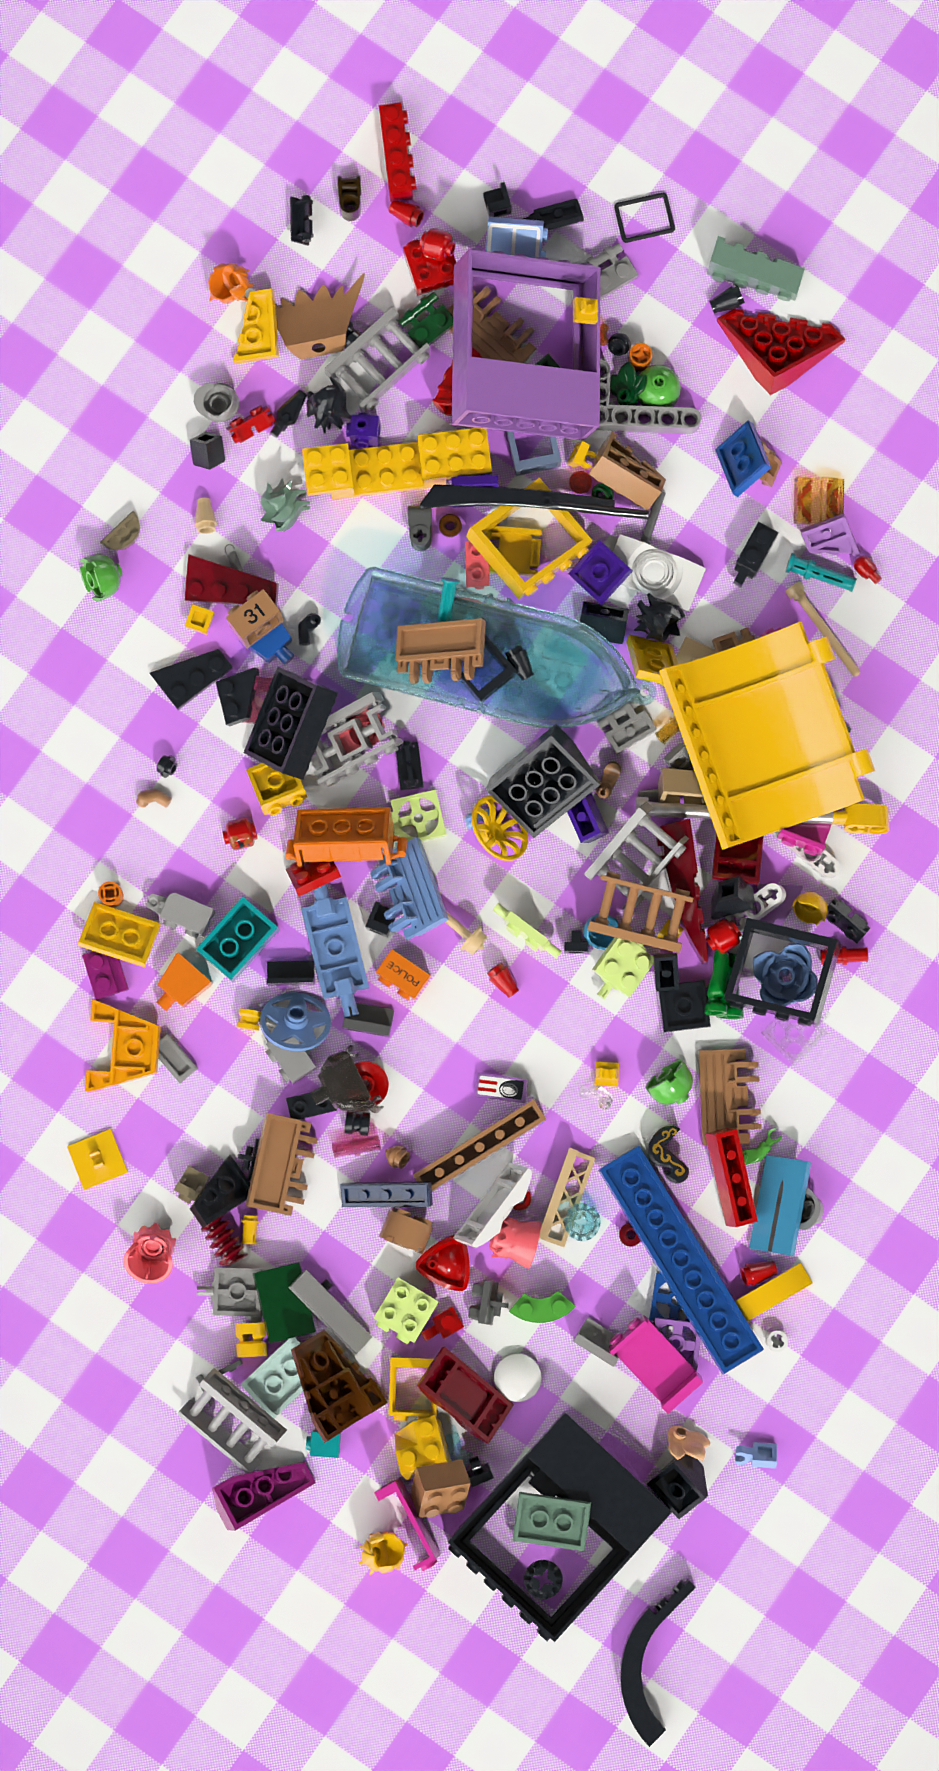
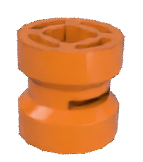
M644 343L635 344L629 352L628 361L632 362L637 372H642L650 366L652 359L651 348Z
M105 882L98 890L99 899L106 906L114 908L123 901V891L114 882Z

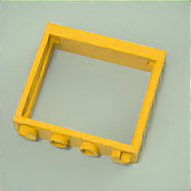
M540 477L524 488L551 491ZM499 506L470 527L466 537L514 595L521 599L525 595L534 594L538 590V585L542 582L544 584L549 583L556 576L554 573L559 570L565 571L573 564V559L576 557L581 559L589 551L588 547L593 540L568 511L548 509L577 544L525 582L485 535L486 532L521 507Z

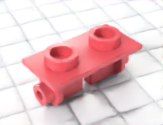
M465 541L466 587H475L477 590L484 589V586H490L489 564L470 541Z

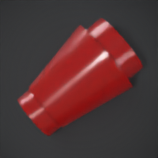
M393 200L389 206L388 212L409 227H418L423 220L424 210L420 209L418 205Z
M502 962L487 972V975L490 977L488 980L508 998L519 991L508 966H504Z
M774 1261L746 1263L744 1267L740 1268V1273L746 1286H754L776 1275L777 1267Z

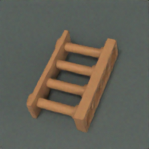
M607 871L606 875L601 874L600 880L607 881L599 915L595 918V921L590 920L588 931L680 953L682 943L678 942V937L676 936L685 901L693 903L694 898L689 896L690 892L677 888L675 892L623 880L620 879L621 874ZM616 884L630 887L622 921L618 923V927L608 925L609 920H607ZM639 889L653 893L645 927L641 929V933L632 931V926H630ZM662 895L676 898L668 933L664 935V938L656 937L653 931Z

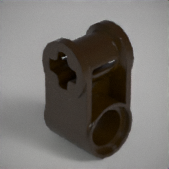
M361 175L351 178L337 176L341 216L347 221H355L361 214ZM352 204L356 208L349 211L345 209V206Z

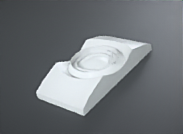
M620 534L613 553L633 570L621 585L645 595L650 593L657 600L676 603L682 610L689 612L706 568L680 556L657 549L645 542Z
M509 1162L453 1238L458 1242L477 1248L500 1233L502 1222L510 1214L513 1206L524 1200L530 1184L532 1171L529 1168Z

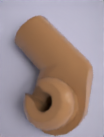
M153 788L141 791L137 795L136 804L139 807L145 808L149 803L157 802L167 808L172 798Z

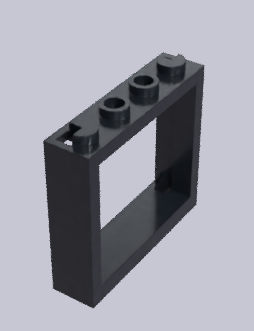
M747 918L724 999L730 1004L729 1007L736 1008L737 1010H743L745 1007L752 1009V1013L766 1016V1013L775 1015L774 1018L788 1022L789 1019L797 1020V1024L811 1027V1024L819 1026L841 943L835 938ZM753 933L827 951L810 1012L736 994Z

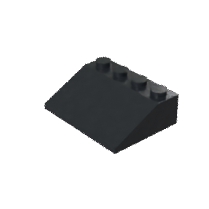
M277 666L243 753L283 774L304 780L331 709L335 704L338 692Z
M555 724L490 778L485 790L535 838L600 786L601 782L574 741Z

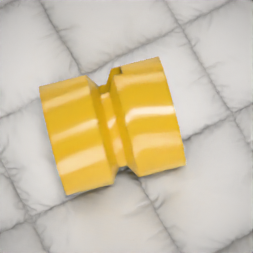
M264 1322L235 1324V1335L239 1339V1342L236 1344V1357L267 1356V1343L263 1341V1338L266 1336ZM250 1334H252L253 1341H249Z

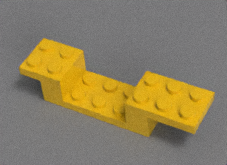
M471 428L417 435L418 442L349 450L348 443L302 449L307 495L331 493V498L334 500L432 488L434 484L446 485V479L459 475L479 476L482 474H492L487 429Z

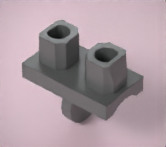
M485 1280L484 1283H473L472 1296L482 1297L480 1306H470L469 1318L477 1320L481 1324L493 1325L494 1316L500 1317L501 1307H509V1303H502L504 1293L498 1292L499 1283Z

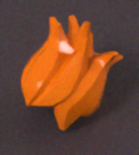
M231 262L228 264L221 263L214 267L213 270L215 272L210 273L208 279L209 301L216 299L227 304L235 300L247 302L248 299L245 297V291L254 286V284H249V279L247 278V272L250 270H246L243 266H238L236 263Z

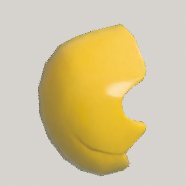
M816 892L800 894L792 905L797 918L805 923L818 925L821 921H825L828 913L826 901Z

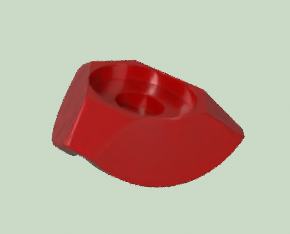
M452 1235L426 1250L416 1261V1270L428 1280L442 1287L455 1291H464L467 1289L470 1275L468 1249L466 1244L456 1241L453 1238L455 1235Z

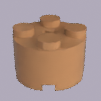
M393 1207L392 1210L388 1211L379 1238L423 1254L433 1229L431 1227L433 1222L417 1216L410 1218V1212Z

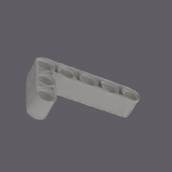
M600 359V368L606 372L604 376L600 377V391L605 394V397L600 399V414L604 416V420L600 421V426L596 430L691 434L699 429L701 414L695 408L609 405L610 365L605 360ZM618 414H624L627 417V421L621 423L616 421L615 417ZM647 415L650 418V422L641 423L638 417ZM670 416L673 419V423L665 424L661 418ZM691 416L696 419V424L688 425L684 419Z

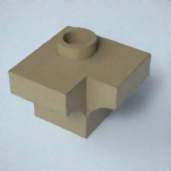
M188 1165L174 1191L180 1193L179 1199L190 1204L192 1200L195 1201L211 1177Z

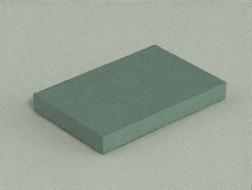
M519 1492L512 1541L585 1551L591 1502Z

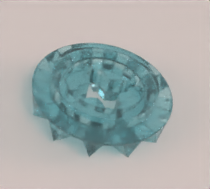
M586 1203L574 1204L571 1209L567 1210L566 1217L563 1219L565 1222L564 1229L571 1238L577 1241L592 1239L599 1231L601 1223L598 1211L592 1205ZM583 1215V1219L590 1222V1224L582 1225L580 1228V1225L576 1224L574 1220L581 1219Z

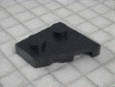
M254 667L216 681L227 726L230 727L251 718L252 702L256 693L254 684L256 676H259L260 673L258 668Z

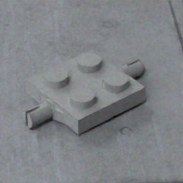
M214 1267L212 1285L197 1286V1290H206V1292H197V1296H211L213 1302L212 1315L261 1317V1308L253 1273L260 1272L263 1269Z

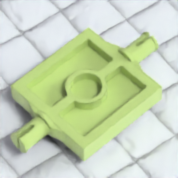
M499 903L494 907L493 911L504 918L503 920L507 925L506 930L515 937L520 935L526 939L525 944L536 952L539 949L543 952V950H546L556 959L561 954L562 950L553 945L549 939L512 911L507 910Z
M614 937L592 968L604 982V985L597 993L598 996L605 1000L612 988L619 990L627 997L632 995L653 965V956L645 950L643 944Z

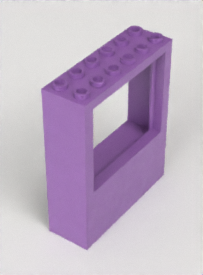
M480 248L468 249L454 265L452 425L575 440H585L600 426L601 267H595L590 263L573 264L568 260L551 261L546 257L529 258L524 254L507 255L502 251L485 252ZM473 277L573 290V299L575 297L598 299V322L596 324L573 322V370L472 357Z

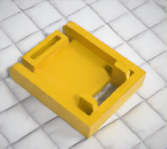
M495 526L486 532L489 540H499V552L519 576L532 577L539 572L537 570H530V568H539L541 539H532V536H542V530ZM489 565V574H497Z

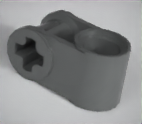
M420 505L408 506L411 546L417 551H425L431 545L432 508L421 509ZM419 535H423L422 542L417 540Z

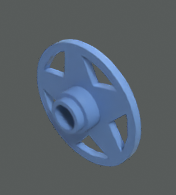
M291 992L275 996L265 1004L261 1012L260 1026L265 1037L277 1047L289 1051H306L317 1047L327 1038L330 1032L331 1018L327 1008L318 999L307 994ZM291 999L287 1008L273 1006L280 1001ZM306 1001L315 1005L321 1012L307 1011ZM266 1017L277 1024L272 1033H270L266 1025ZM326 1024L324 1032L316 1039L313 1029ZM294 1037L302 1044H289L284 1041Z

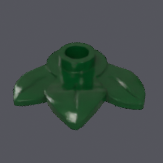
M629 361L620 368L618 375H611L610 391L613 395L617 396L619 405H636L639 399L638 395L645 390L647 375H636L635 368L632 362Z

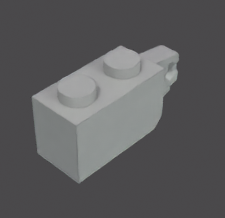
M151 893L146 903L147 908L160 915L159 917L164 920L163 925L175 930L179 926L186 929L185 934L196 939L198 935L205 937L215 914L213 908L177 893H172L168 897Z
M271 1020L266 1022L270 1033H272L277 1026L276 1023ZM265 1037L266 1045L269 1048L265 1052L273 1063L278 1061L282 1067L279 1073L286 1082L291 1080L295 1084L317 1069L305 1051L282 1049ZM294 1037L284 1041L289 1044H300Z

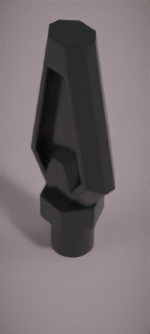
M298 390L277 410V419L270 431L272 436L277 438L282 431L286 430L287 426L296 423L307 397L305 392Z

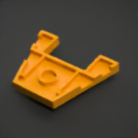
M92 1000L90 1021L114 1023L111 1069L110 1071L86 1070L85 1092H94L157 1074L161 1026L99 1001Z

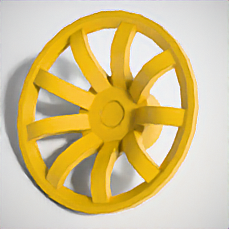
M491 795L481 798L474 805L471 816L473 830L478 841L488 853L500 860L513 861L520 858L528 846V832L521 825L522 833L506 831L507 828L518 822L513 818L502 824L501 822L507 811L501 807L498 816L495 818L496 807L494 802L497 801ZM484 803H487L489 806V816L484 809L480 808ZM477 813L483 817L484 824H477ZM507 838L521 839V847L519 848L515 842ZM497 844L501 849V854L492 850L491 847ZM505 845L510 846L515 854L507 855V847Z

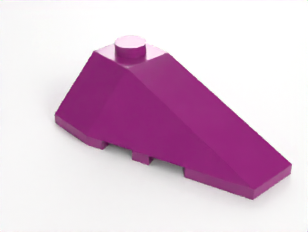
M301 1462L235 1475L213 1487L212 1491L216 1510L226 1529L236 1531L316 1482L306 1463Z

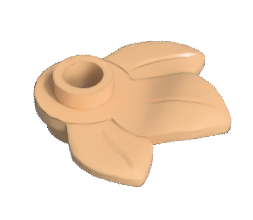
M677 1425L670 1427L667 1432L668 1449L677 1460L681 1459L685 1454L701 1461L704 1460L705 1447L711 1444L706 1436L697 1431H688L686 1428Z

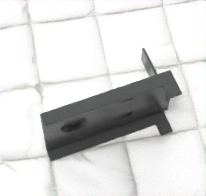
M240 1359L219 1370L222 1375L226 1372H232L242 1365L243 1362ZM202 1374L196 1377L199 1384L204 1379Z

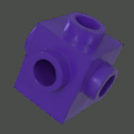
M368 413L351 414V423L346 425V436L350 437L351 445H355L358 448H367L368 446L379 447L381 432L379 416Z

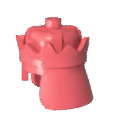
M507 1216L502 1222L500 1233L490 1239L489 1248L494 1254L491 1257L510 1258L529 1269L536 1253L541 1231V1221L519 1222Z
M154 1223L151 1227L142 1226L138 1232H134L133 1244L124 1255V1266L128 1274L137 1281L149 1284L165 1280L172 1271L171 1255L174 1252L176 1238H171L168 1229H160L158 1223Z

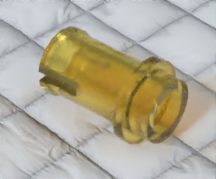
M675 716L673 718L669 717L670 721L654 733L664 745L680 731Z

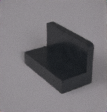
M583 601L578 637L623 644L629 609Z
M314 961L267 962L266 984L268 986L315 985Z

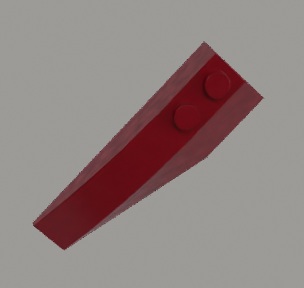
M685 819L660 826L677 843L684 836L689 838L684 844L686 847L685 851L678 858L674 856L665 866L664 870L669 891L675 892L676 888L690 892L689 896L694 898L693 903L685 901L680 924L684 928L686 937L701 964H707L705 930L701 927V924H703V911L701 906H698L700 886L694 879L698 870L690 819ZM656 837L657 847L661 846L662 850L660 857L664 859L671 849ZM671 897L673 905H675L676 898Z

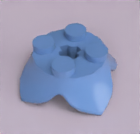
M792 943L785 946L780 953L765 951L753 957V973L761 984L759 993L762 1001L788 1006L791 1003L806 1001L815 994L818 979L812 971L811 954L805 945ZM790 973L792 979L785 983L781 977L783 975L787 976Z

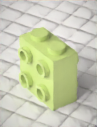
M398 1277L374 1316V1319L377 1320L375 1325L386 1332L389 1329L397 1332L396 1338L406 1344H409L410 1341L415 1343L439 1302Z

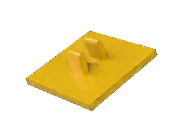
M111 1129L67 1146L84 1190L128 1173Z

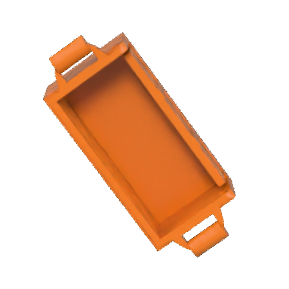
M390 807L297 809L294 840L287 841L285 858L297 861L298 867H303L304 862L383 860V848L386 865H391L392 859L406 856L407 838L394 835L395 830ZM394 842H398L397 853H393Z

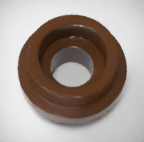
M447 514L439 521V530L446 537H455L462 529L461 520L456 515ZM453 523L455 527L452 530H448L446 525Z

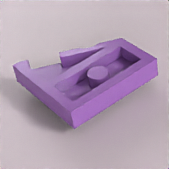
M844 513L801 529V535L809 553L820 554L826 552L834 555L852 553L853 556L860 555V550Z

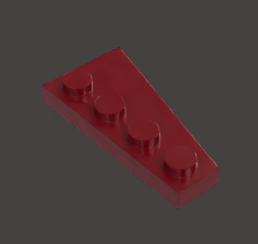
M188 554L185 601L243 605L247 602V597L255 591L260 592L264 589L277 606L278 583Z

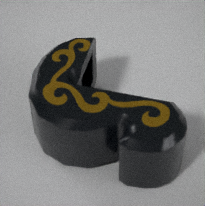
M665 1126L659 1129L650 1140L648 1156L656 1166L669 1169V1172L665 1174V1178L668 1181L679 1184L688 1178L689 1168L665 1146L677 1134L680 1128Z

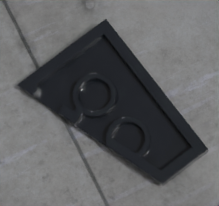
M216 649L150 672L149 674L175 708L179 710L231 671L233 667L221 651Z
M231 1155L226 1157L189 1208L202 1228L247 1201L250 1182Z

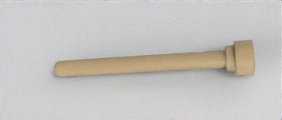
M801 581L793 584L785 593L790 599L793 598L794 601L799 602L824 637L828 636L832 649L852 676H858L860 674L859 668L805 596V587Z

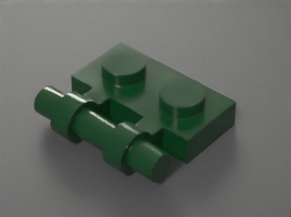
M434 291L430 295L422 297L420 303L414 308L407 309L404 312V316L398 320L402 327L411 322L414 327L407 334L419 348L423 347L426 343L429 345L433 344L453 328V315L447 307L442 304L436 309L433 305L439 299ZM427 309L430 314L420 322L417 316Z

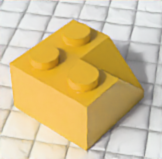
M436 1415L413 1421L395 1433V1453L400 1473L406 1480L414 1478L416 1467L451 1461L442 1423Z

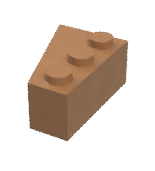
M612 431L599 448L589 475L598 482H602L612 488L616 493L630 499L636 505L648 510L662 492L666 479L647 461L641 462L632 454L634 450L629 445L625 448L615 439L618 435Z

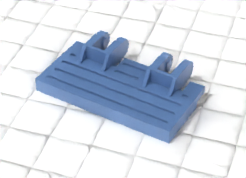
M415 837L407 842L406 856L392 859L391 865H386L385 855H383V860H378L380 866L370 872L371 878L375 880L387 874H390V876L377 882L374 887L377 892L389 889L394 904L392 908L385 911L384 916L386 919L391 920L404 914L403 917L388 925L391 932H398L404 929V936L409 940L416 935L421 936L449 920L421 839ZM397 848L393 849V853H397Z

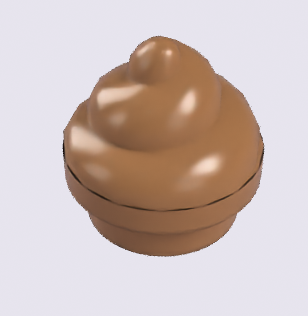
M396 1145L385 1150L388 1164L391 1167L402 1169L408 1163L410 1153L406 1147Z

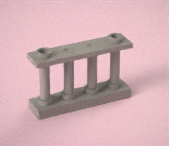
M393 307L325 367V374L333 379L341 377L363 400L359 404L362 413L367 409L369 411L374 409L378 405L380 397L418 363L420 365L423 364L430 357V345L428 343L419 348L398 326L399 313ZM386 331L392 332L413 354L404 364L381 341L382 338L380 336ZM369 346L375 347L396 369L387 379L364 356V351ZM353 361L355 363L358 362L380 385L371 394L347 371V366Z
M645 802L636 810L584 875L590 880L596 875L601 877V874L606 875L607 871L611 872L608 869V861L616 859L636 876L643 885L649 886L674 856L678 858L685 851L686 847L684 844L689 838L684 836L677 843L650 819L651 816L648 813L653 807L648 802ZM638 825L647 828L671 849L664 859L636 836L637 833L634 830ZM624 842L627 844L631 843L657 866L650 876L622 853L623 849L620 847ZM616 884L615 888L628 897L630 887ZM639 889L635 908L645 898L642 896L644 890Z
M213 1368L199 1384L205 1390L195 1403L189 1400L178 1411L177 1415L245 1473L254 1472L262 1462L257 1457L266 1444L273 1447L287 1429L219 1371ZM211 1397L223 1406L214 1418H211L202 1410ZM230 1412L241 1421L232 1434L221 1426V1423ZM248 1428L259 1436L250 1450L239 1441Z

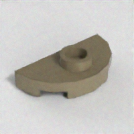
M132 511L100 541V544L107 549L116 551L127 549L133 545L140 533V523L135 512Z

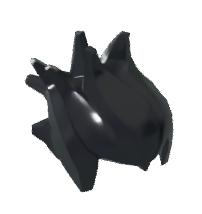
M329 377L333 385H328L315 394L311 391L307 393L306 415L307 417L315 415L316 422L314 428L317 429L321 425L324 434L326 433V427L330 430L331 423L342 429L341 425L344 423L341 417L351 419V415L346 408V392L332 377Z
M650 593L647 594L650 606H646L642 600H639L637 606L642 615H636L640 619L637 620V623L640 625L634 631H643L648 634L646 639H655L658 642H665L669 635L680 636L677 622L684 618L685 614L678 604L657 600Z

